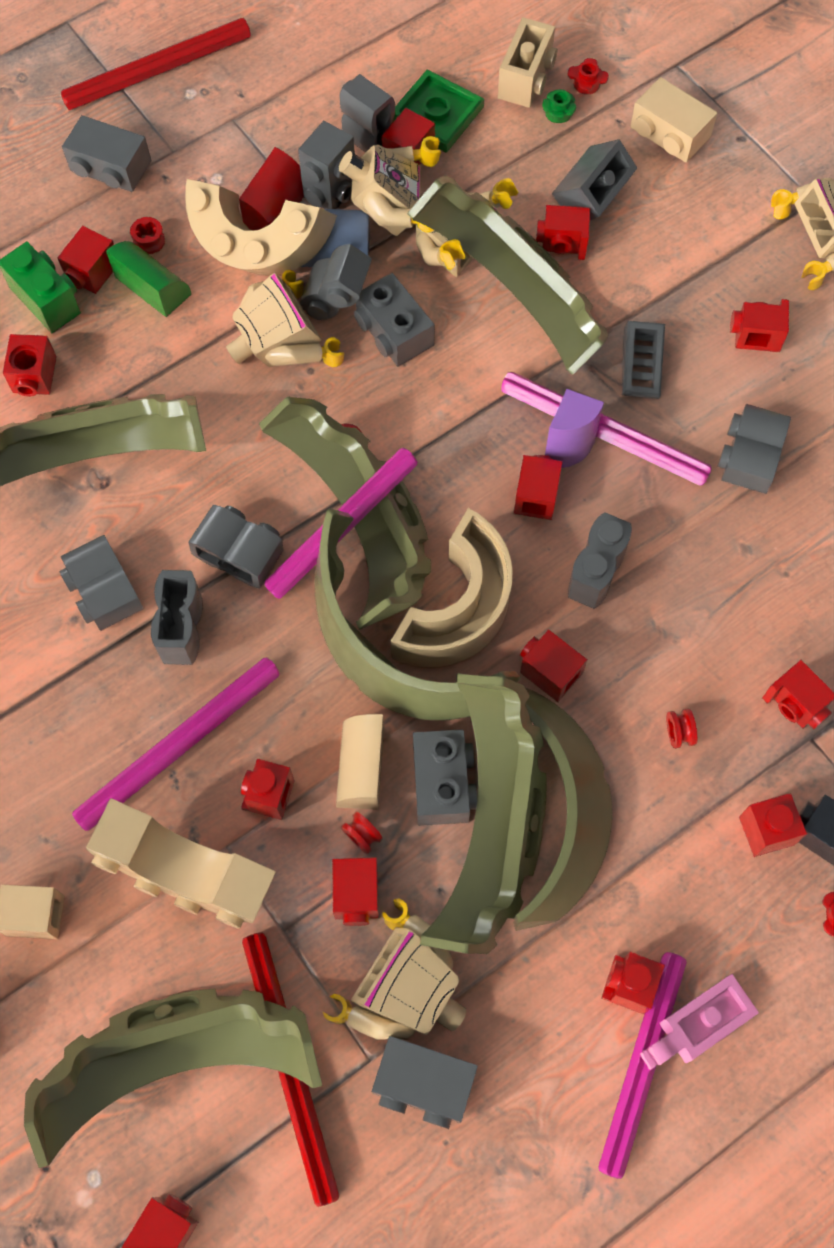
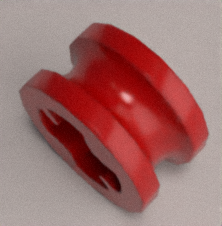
M142 217L137 219L130 227L133 243L146 253L154 254L163 248L165 236L163 228L157 219Z
M689 708L683 709L679 715L675 711L667 712L666 725L673 748H681L684 742H687L689 746H695L698 736L692 711Z
M356 811L352 815V823H344L341 829L359 849L369 854L372 851L371 844L373 842L380 843L383 837L369 820Z

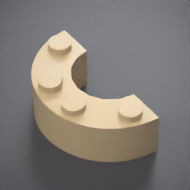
M187 179L185 201L187 215L191 228L200 244L220 262L258 275L270 276L273 273L281 275L286 270L293 271L306 264L326 243L337 215L320 207L285 200L280 215L269 226L258 231H250L243 223L239 211V194L221 186Z
M470 508L465 512L449 540V561L463 572L468 581L467 591L457 603L443 610L424 611L410 607L391 639L392 659L418 667H443L456 664L480 652L500 630L508 611L512 587L511 558L506 544L498 531L484 517Z
M110 798L86 846V849L94 855L91 862L93 865L113 874H116L119 870L136 879L133 886L136 889L154 897H158L160 891L176 897L175 906L195 915H198L201 908L216 913L217 920L238 929L241 928L243 922H254L276 871L236 853L219 852L184 838L159 824L152 816Z

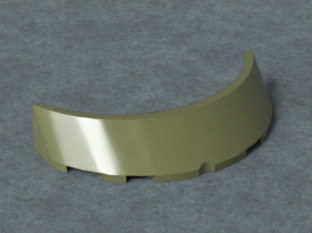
M445 175L436 179L407 213L414 221L426 225L449 240H459L464 251L475 258L502 282L525 306L548 335L561 356L566 370L571 375L605 343L609 336L606 328L590 314V310L593 308L592 304L585 294L580 293L570 283L568 273L527 231L511 217H505L497 212L490 201L476 192L472 195L466 193L456 183L455 179Z
M151 394L135 400H129L128 397L108 399L43 413L27 422H13L1 426L0 486L44 470L101 456L160 449L194 452L206 451L196 397L187 395L179 399L166 400L165 394Z
M286 397L259 423L262 431L281 442L304 460L322 478L343 505L387 461H381L375 457L368 449L370 440L357 428L344 427L327 415V406L314 399ZM403 481L396 485L355 526L364 549L369 572L367 603L361 617L356 621L359 630L412 607L422 597L421 591L425 577L431 573V559L425 556L423 545L428 540L427 532L419 510L412 502L410 493Z
M328 509L323 523L316 564L315 601L322 634L340 669L348 679L353 680L357 684L360 691L366 696L396 713L424 720L444 721L470 717L468 707L457 682L428 681L399 671L343 616L336 600V591L344 578V566L336 553V546L339 538L354 518L347 512ZM500 671L497 674L491 675L504 677L518 682L521 678L515 671Z
M526 687L525 689L530 697L525 704L531 722L541 728V733L550 746L561 771L566 793L567 819L564 841L556 865L539 893L522 911L516 914L513 921L515 931L557 922L579 902L595 880L602 866L609 845L612 827L610 787L604 778L605 769L592 742L576 721L563 709L543 695Z
M458 674L457 685L468 707L476 741L478 761L476 814L468 853L458 882L440 915L421 935L420 945L467 954H488L497 946L495 936L507 918L515 919L516 914L519 913L524 902L521 898V887L524 878L528 875L533 876L543 835L542 824L546 810V773L541 772L538 768V753L544 744L541 728L532 725L525 704L530 696L524 685L504 677Z
M216 989L195 990L173 994L162 1000H151L110 1017V1026L91 1038H86L82 1034L64 1048V1058L42 1081L37 1078L34 1079L25 1093L24 1128L38 1168L49 1166L65 1143L101 1110L144 1085L180 1072L220 1065H249L286 1073L303 1081L313 1089L320 1087L322 1082L306 1016L295 1006H292L289 1010L278 1004L264 1001L262 993L243 990L239 996H217Z

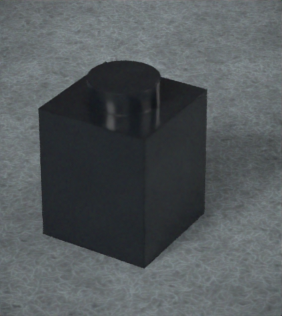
M825 794L815 805L808 801L800 811L799 815L807 835L799 843L834 866V800Z

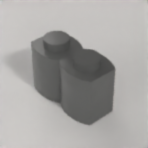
M359 74L353 80L346 82L340 91V108L343 113L341 123L342 130L354 136V145L366 153L373 145L382 146V135L393 123L395 101L392 96Z
M346 244L337 247L332 252L330 258L317 261L311 269L300 300L303 310L314 319L327 320L336 316L340 308L354 305L360 297L372 258L352 244Z
M749 404L745 405L741 415L734 413L727 433L728 436L734 437L732 446L724 445L717 466L724 468L721 481L767 494L778 467L791 417Z
M213 504L188 542L191 554L204 563L226 571L236 579L260 589L284 551L279 532L269 524L260 523L258 525L246 521L245 515L232 506L227 505L224 508Z
M606 512L595 520L589 532L586 548L580 552L575 560L568 586V598L593 609L597 608L604 601L614 572L620 567L624 559L632 532L631 523Z
M105 535L60 556L66 568L59 572L70 592L78 589L82 600L76 602V605L87 624L95 621L99 630L102 631L144 609Z
M162 570L157 578L154 591L155 601L159 609L156 611L151 623L152 642L163 664L193 665L200 648V638L196 626L202 616V596L192 571Z

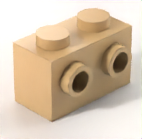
M522 17L500 66L498 99L530 108L535 95L542 94L547 78L545 72L547 69H553L558 49L553 47L555 26Z
M660 77L635 102L630 127L641 136L650 139L664 148L669 154L675 155L687 163L711 138L718 112Z

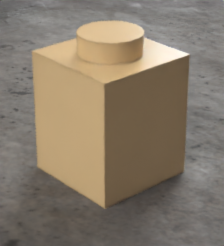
M1 885L0 933L8 937L58 939L64 895L54 887Z

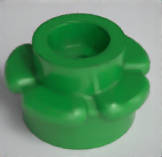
M561 89L549 92L546 96L547 99H544L542 103L547 119L554 123L567 122L576 111L575 97Z

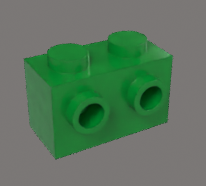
M26 241L0 259V269L9 288L51 334L81 314L74 296L77 293L74 283L65 273L59 275L55 271L56 267L45 251L37 252Z

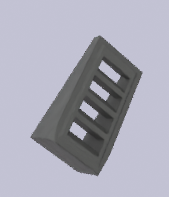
M628 321L624 327L622 361L623 396L660 398L665 324ZM634 340L652 341V346L634 345ZM633 354H652V359L633 358ZM633 366L652 367V373L632 371ZM632 379L652 381L651 387L631 386Z

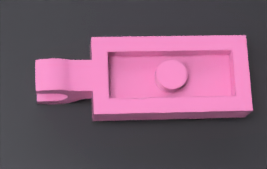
M731 974L661 1021L659 1024L667 1036L648 1047L640 1055L650 1070L657 1065H661L676 1053H679L684 1062L688 1063L759 1012L733 974Z

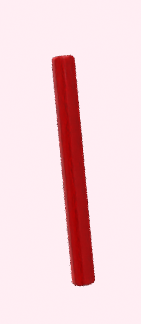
M245 18L236 19L67 87L61 91L62 100L68 110L76 109L246 40L251 36L250 27Z
M260 932L248 935L243 938L242 944L255 991L263 994L264 1001H269L286 1008L265 934ZM278 1071L314 1204L317 1207H322L336 1202L339 1199V1192L309 1086L291 1075Z

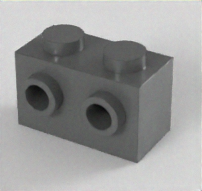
M81 115L62 145L70 171L80 177H90L104 182L112 188H121L130 192L135 190L152 161L145 136Z
M324 120L298 149L304 198L313 206L323 209H337L341 203H346L350 199L352 193V179L339 171V165L347 152L351 151L355 154L354 136Z
M620 139L592 145L556 187L552 195L560 206L590 208V220L595 219L603 213L637 170V166Z
M393 273L361 291L360 297L356 302V311H354L355 319L363 331L369 330L374 336L375 344L384 357L389 356L397 367L434 346L435 324Z
M464 730L413 732L418 826L469 823L470 810H475L477 806L476 784H468L467 768H474L473 743H465Z
M389 1036L371 1092L381 1096L378 1104L381 1107L405 1114L407 1106L425 1111L423 1121L449 1129L451 1121L462 1122L478 1065Z

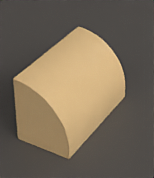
M383 714L358 715L350 717L343 722L336 808L379 810L384 740Z

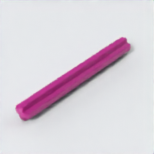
M404 447L400 448L338 509L339 511L349 513L354 518L338 542L417 466L418 462L409 450ZM323 525L265 581L264 585L276 598H282L317 564Z
M666 952L661 957L660 963L665 965L652 1009L644 1014L598 1166L600 1172L616 1179H621L625 1174L656 1069L654 1067L650 1070L640 1053L665 1037L666 1033L659 1023L672 1015L687 964L685 958L675 953Z

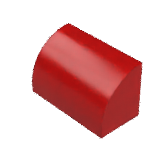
M274 147L239 198L243 223L250 230L258 231L269 226L280 215L285 200L300 203L304 198L300 165L279 148Z

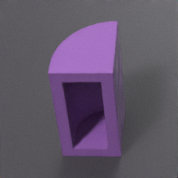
M566 389L549 427L545 455L553 460L562 461L561 468L570 467L581 462L590 453L595 443L604 402Z

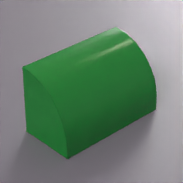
M123 241L106 250L115 278L165 317L170 315L192 295L187 283L135 243Z

